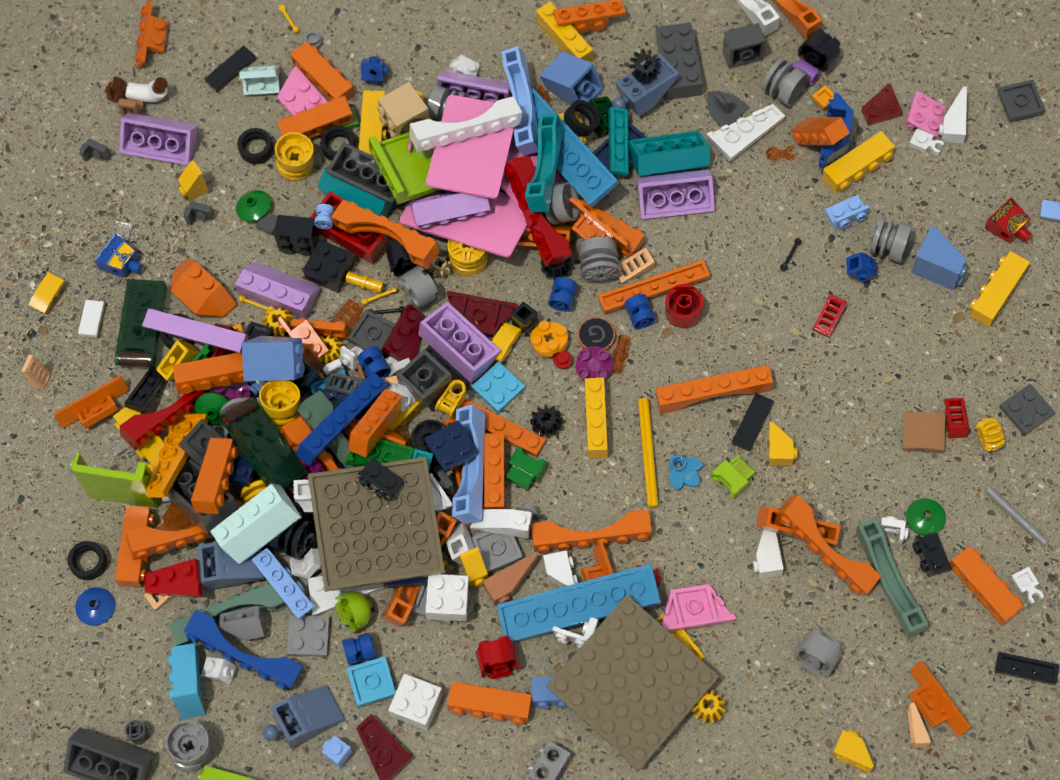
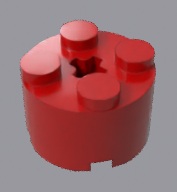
M678 284L667 293L665 315L672 326L687 328L698 324L703 313L704 300L701 292L690 284Z
M501 636L498 640H484L478 643L479 648L476 650V657L483 678H486V675L490 676V679H500L513 674V669H520L521 665L516 646L509 636Z

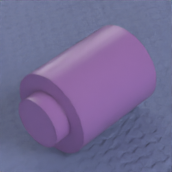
M803 59L796 61L793 65V70L799 67L809 74L807 84L810 86L817 81L821 70Z

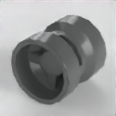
M132 720L125 727V734L132 743L140 745L147 741L149 731L141 721Z

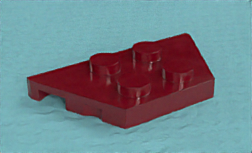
M447 291L449 303L481 333L488 337H494L501 326L511 318V313L518 307L516 303Z

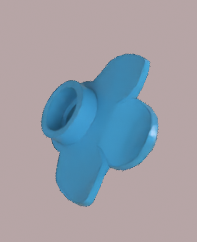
M673 456L669 461V469L671 471L669 482L672 487L679 490L683 484L690 487L699 486L700 478L697 471L704 466L703 463L696 457ZM680 463L682 467L677 468L675 464Z

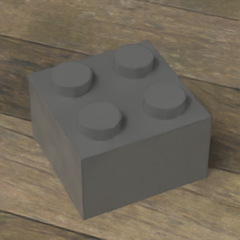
M759 23L748 24L737 29L732 28L724 32L722 51L729 69L763 60L765 38Z
M425 349L396 374L398 383L406 386L414 399L424 408L446 390L452 382L451 373Z

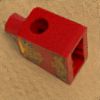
M1012 197L987 219L985 225L986 230L1008 243H1012L1017 237L1026 243L1033 236L1026 229L1029 225L1030 217Z

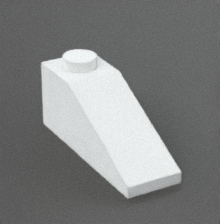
M967 87L962 88L944 116L943 123L939 124L938 135H941V141L944 143H964L966 136Z
M482 509V521L471 523L470 529L529 539L532 512L514 509Z
M763 530L755 561H752L753 571L758 573L759 579L782 576L784 569L776 532Z

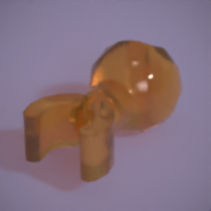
M773 146L769 147L766 151V157L770 161H775L779 157H785L790 161L794 160L795 154L788 153L793 151L794 146H788L785 150H779Z

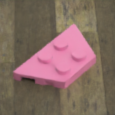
M297 66L293 68L277 96L278 101L291 116L298 114L302 110L314 108L320 103L328 102Z
M709 584L671 590L662 626L669 632L733 622L736 620V616L734 613L731 614L724 606V601L715 594V591Z

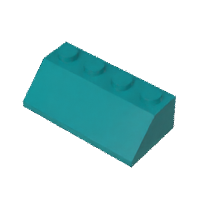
M699 130L628 140L633 167L638 176L647 177L650 174H666L671 171L681 172L686 169H701L710 166V146Z
M328 167L324 168L317 186L326 195L331 191L348 202L356 203L363 209H370L378 216L387 217L397 204L396 201L390 204L327 174L326 170Z

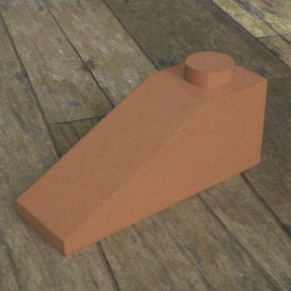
M535 552L483 580L484 589L495 607L497 604L509 602L510 598L514 596L537 563Z

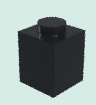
M524 301L511 313L512 325L520 328L525 335L538 322V312Z

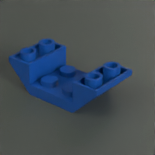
M834 92L833 99H829L826 117H841L850 133L834 145L822 147L818 166L822 167L821 174L824 168L847 154L854 111L836 92Z

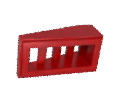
M830 294L812 330L829 338L846 308L847 301ZM827 310H830V311L835 312V313H837V314L834 315V314L828 312ZM825 316V317H827V318L833 320V322H831V321H829V320H826V319H824L823 317ZM820 322H821V323H823V324L829 326L830 328L827 329V328H825V327H823V326H821V325H819V324H820Z
M964 398L944 399L948 438L968 437L969 427ZM960 406V408L950 409V407Z

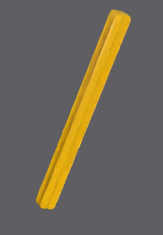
M640 398L638 406L647 505L649 508L658 507L649 400L647 398Z

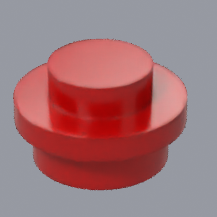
M565 350L561 353L557 352L553 357V362L556 367L565 369L571 365L572 356Z

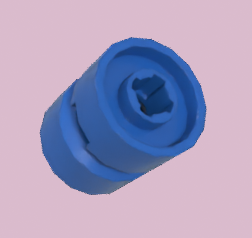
M556 277L553 282V292L550 293L548 305L558 311H570L578 284L567 277Z
M638 294L625 301L624 306L628 315H631L630 321L634 329L646 328L656 321L647 295Z
M378 346L369 347L357 356L362 369H365L366 377L374 372L380 378H385L391 372Z
M369 633L358 635L357 639L352 637L342 640L348 665L359 663L362 658L365 661L376 658Z

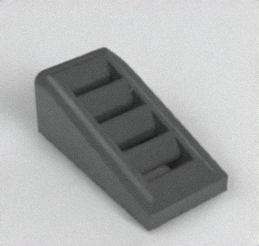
M331 372L324 389L349 396L365 379ZM338 379V384L336 387H334L336 380Z

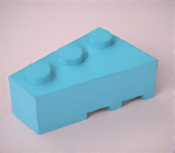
M192 643L171 647V655L168 656L170 668L172 667V672H169L170 684H173V689H170L171 701H175L181 719L204 716L205 709L201 702L203 690L200 689V660L196 645Z

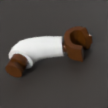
M114 76L113 81L109 82L108 86H106L105 93H107V99L113 102H119V99L124 98V94H126V98L150 103L158 102L166 96L168 82L166 79L158 77L149 84L128 82L127 85V82Z

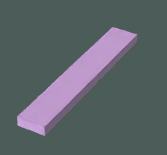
M149 308L142 324L147 329L242 354V342L247 341L249 337L247 334Z

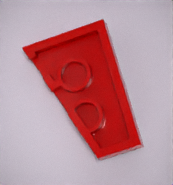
M194 558L145 573V593L149 595L203 597L199 560Z

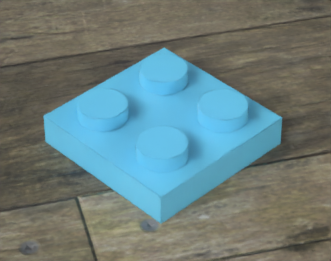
M499 361L471 386L472 390L498 414L526 389L525 385Z
M385 656L347 668L357 707L395 696L396 691Z

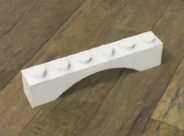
M736 0L752 23H759L764 37L779 29L780 17L770 4L763 0Z
M513 96L496 101L487 112L468 121L444 123L426 119L411 123L409 137L417 152L426 151L521 125L522 111Z

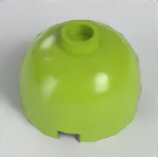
M356 591L345 592L335 598V600H338V603L335 604L337 614L343 625L345 622L349 625L348 631L353 633L368 624L372 608L369 598Z

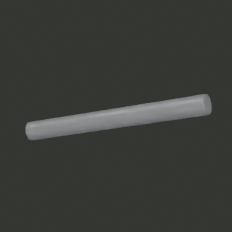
M991 486L986 489L985 492L1041 545L1045 546L1049 542L1044 535Z

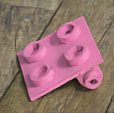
M916 90L906 121V128L913 130L917 127L937 138L939 124H942L946 106Z

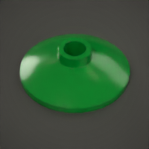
M250 191L244 194L237 202L236 213L243 221H258L269 212L271 199L264 191Z
M204 393L196 400L195 412L196 414H206L207 418L210 419L207 423L209 425H223L220 411L229 400L219 393Z
M922 498L914 501L908 507L906 521L913 532L921 536H927L936 532L939 533L946 522V514L938 502ZM928 512L930 517H925L923 513Z

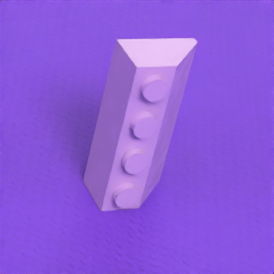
M443 70L437 77L438 86L448 88L450 95L454 90H457L459 93H467L468 98L491 102L512 97L510 84L507 81L501 82L488 77L481 78L472 74H461L453 70Z
M127 113L121 118L119 153L188 165L197 142L198 125Z
M710 170L636 178L641 219L715 211L713 179Z
M454 191L409 201L415 225H420V228L430 227L431 223L437 221L439 224L450 222L449 219L456 217L457 220L466 219L469 214L475 213V216L485 215L486 211L490 210L487 197Z
M253 262L245 267L235 283L239 295H244L267 306H273L277 310L281 306L283 310L288 309L293 316L305 319L321 291V287L257 262Z
M448 302L420 322L418 335L470 383L483 375L501 352L494 343Z

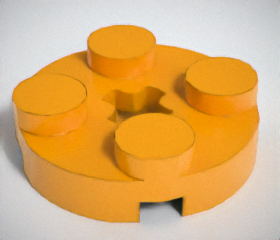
M541 321L530 335L534 351L544 357H552L557 352H563L569 342L566 327L556 322ZM552 337L553 340H549V342H547L546 338Z

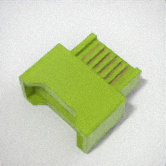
M739 455L731 462L724 460L711 472V478L714 481H720L730 491V497L733 500L748 488V480L755 475V471Z

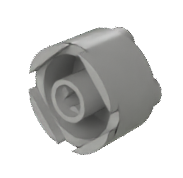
M419 265L400 276L396 281L400 290H404L407 295L405 296L406 302L411 306L413 305L416 309L422 308L439 297L436 294L438 290L429 274L424 275L422 273L425 269Z
M813 629L812 632L805 634L794 653L795 660L798 658L800 660L799 665L808 672L818 676L820 673H825L824 677H827L831 674L841 656V644L834 639L830 640L823 636V633L819 630Z

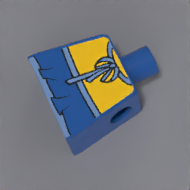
M115 233L94 260L99 270L125 278L130 271L139 274L143 268V265L137 262L139 260L137 251Z

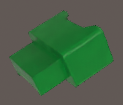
M518 447L508 463L510 470L506 475V481H510L528 491L533 481L538 483L547 468V461L544 459L535 460L524 454L522 448Z

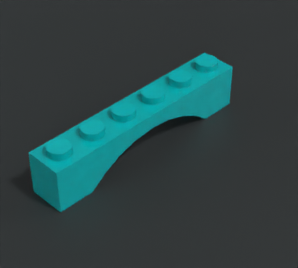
M558 114L540 115L537 165L532 180L527 183L525 199L531 213L549 211L563 134V127Z

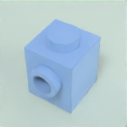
M335 735L332 739L329 738L322 747L324 757L340 769L353 754L351 747Z

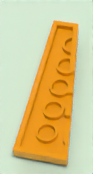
M184 414L177 423L169 425L168 436L163 441L164 447L159 452V461L155 463L154 471L151 474L145 491L147 497L165 498L189 457L178 444L201 419L206 423L209 422L210 419L207 418L206 414Z

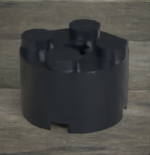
M817 29L800 45L798 55L799 57L802 56L804 61L826 72L840 56V42L822 29Z
M394 239L393 244L387 248L386 254L390 272H393L394 276L400 277L416 267L417 264L412 263L405 248Z

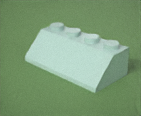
M270 484L213 528L211 533L220 547L238 564H242L302 517L282 486Z

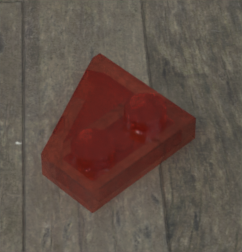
M891 83L869 100L861 110L868 126L901 117L903 114Z

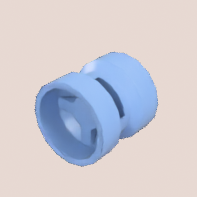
M329 204L317 205V216L314 219V225L321 229L332 228L333 220L331 216L335 211L334 207Z

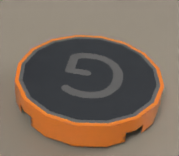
M591 317L580 324L578 342L583 349L598 346L607 351L611 348L615 341V329L607 319Z

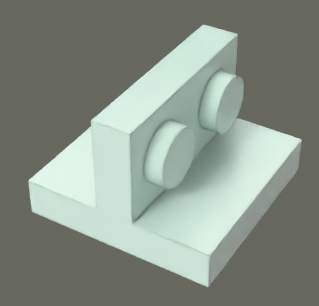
M280 65L244 67L239 71L244 95L279 93Z

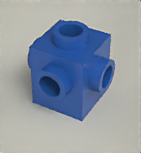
M370 56L369 59L363 58L361 61V80L369 81L370 83H380L385 75L387 76L388 65H385V59H380L378 56Z
M862 252L846 258L848 276L857 279L859 282L868 281L876 276V261L874 258Z

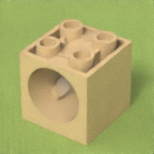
M410 82L377 99L379 105L377 110L381 115L379 120L384 127H388L391 138L408 133L411 123L430 118L427 106Z

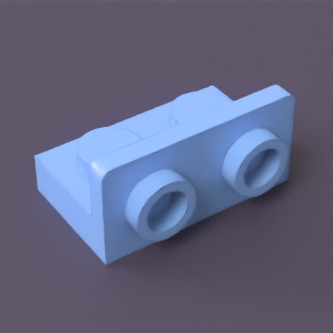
M856 195L826 208L824 213L834 230L844 229L855 221L864 220L868 216L869 206H864L860 197Z

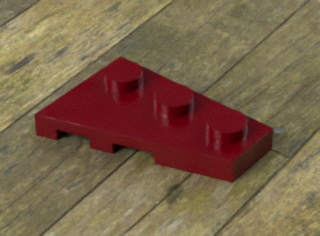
M407 304L381 350L398 362L409 358L411 362L417 356L420 339L418 332L424 314L410 304Z
M372 714L356 727L379 780H391L413 759Z

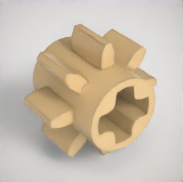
M437 255L431 266H429V272H433L434 278L441 277L444 279L446 274H451L449 269L452 267L451 261L447 262L446 256L441 257Z

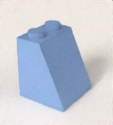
M563 51L539 75L545 88L568 105L577 100L589 102L590 99L596 98L604 90L593 63Z
M931 226L916 256L912 273L950 290H954L956 285L960 286L967 269L964 266L966 258L934 226Z
M259 336L242 342L243 380H296L303 377L305 366L303 364L304 346L302 338Z

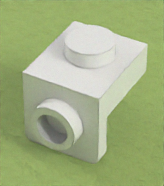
M460 55L451 61L449 69L461 74L476 76L480 64Z
M342 346L340 348V361L352 370L357 369V365H359L357 356L363 349L356 346L349 350Z
M392 357L384 359L391 369L387 377L395 376L410 362L409 358L399 362Z
M395 382L386 388L403 395L401 412H404L415 402L414 397L404 385Z
M893 516L882 517L880 526L883 532L899 534L897 545H902L903 540H907L908 528H905L906 521L897 520Z
M311 548L302 560L292 557L290 559L292 575L310 578L321 566L319 550Z
M207 657L200 676L231 684L236 665L225 659Z

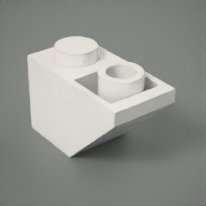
M461 523L453 527L446 540V545L452 560L461 565L459 554L474 549L475 545L466 524Z
M566 550L543 555L547 578L550 582L560 588L578 583L576 574L572 575L571 568H574L572 556L568 557Z

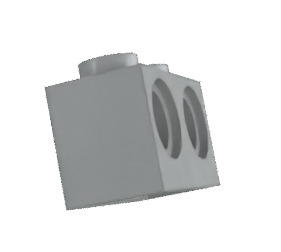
M549 741L547 745H543L539 750L538 756L540 757L536 763L533 762L527 772L529 780H558L571 759V753ZM551 753L559 755L556 761H550L547 757ZM544 770L549 775L545 779H540L537 776L538 772Z

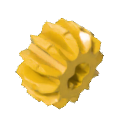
M281 306L278 310L272 307V312L266 311V316L262 318L263 325L272 328L274 337H278V335H281V337L285 336L278 326L280 321L277 318L279 316H283L289 325L291 320L294 319L288 309L283 310Z
M328 334L326 339L321 336L330 352H327L318 360L322 364L325 363L327 365L340 359V348L343 346V343L339 342L336 336L331 338V335Z
M991 417L979 421L976 425V433L983 449L995 451L1003 447L1005 443L1003 430L997 419Z
M713 689L710 691V694H707L706 691L691 709L692 713H697L695 719L698 720L703 717V724L706 723V719H709L711 724H714V718L721 720L720 714L725 713L723 708L725 701L720 700L722 695L719 693L714 696ZM705 704H706V705H710V704H711V705H712V709H710V708L705 709V708H704V707H705Z

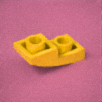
M48 272L28 305L43 313H47L54 298L58 297L65 280Z
M504 323L491 341L501 350L496 360L502 362L508 356L513 343L521 335L520 328L508 323Z

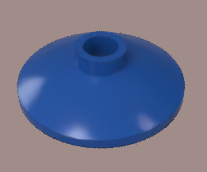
M99 587L85 590L78 597L75 605L77 617L84 624L90 626H98L107 622L115 610V601L111 593ZM92 602H97L95 607H90Z

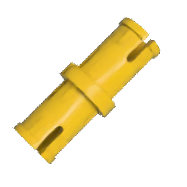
M348 271L345 283L380 294L383 291V281Z

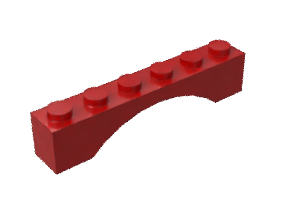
M531 157L513 158L505 165V175L510 182L512 192L516 196L519 208L522 210L526 224L531 231L533 241L537 245L540 257L545 266L564 263L572 255L565 237L559 234L547 222L541 212L531 213L525 199L527 183L532 180L536 170Z
M212 388L183 394L175 403L160 411L132 416L120 425V436L135 451L140 447L146 446L153 437L161 435L169 425H174L184 414H189L194 409L198 397L204 393L212 392Z

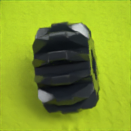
M641 49L640 54L635 52V58H630V61L634 64L629 65V69H635L631 74L635 75L638 73V80L642 76L645 81L649 79V76L654 78V72H659V68L655 67V65H659L660 61H654L657 55L655 54L651 57V50H648L646 53L644 49ZM643 62L648 64V67L645 69L641 67Z
M571 257L564 263L545 266L543 260H541L542 273H546L547 279L553 276V280L556 277H563V275L568 276L570 274L569 270L572 269Z
M546 404L544 409L538 406L537 412H532L533 418L530 419V424L533 425L532 430L534 432L538 431L539 436L545 433L546 438L549 437V433L555 436L556 430L560 431V424L563 423V418L560 417L561 412L555 411L554 406L548 409Z

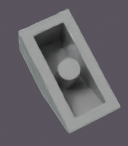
M259 606L220 614V629L243 640H256L265 635V624Z

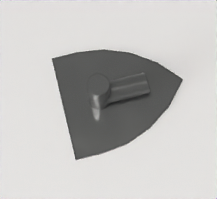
M708 91V110L711 117L720 127L730 125L750 109L737 96L721 91Z

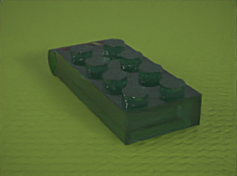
M127 279L114 358L115 366L154 368L160 332L144 328L142 324L148 308L164 312L167 292L165 281Z
M250 397L219 416L221 424L227 429L266 487L270 484L281 485L284 490L294 483L293 480H300L308 473L262 406L259 407L255 398Z

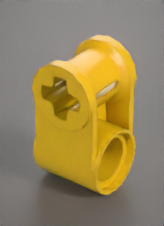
M461 380L452 381L437 401L435 410L442 411L448 414L449 418L453 419L456 416V409L461 407L467 397L464 382ZM455 389H462V392L459 394L453 393Z

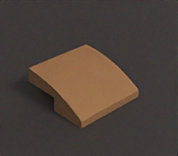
M904 412V451L945 452L946 414Z

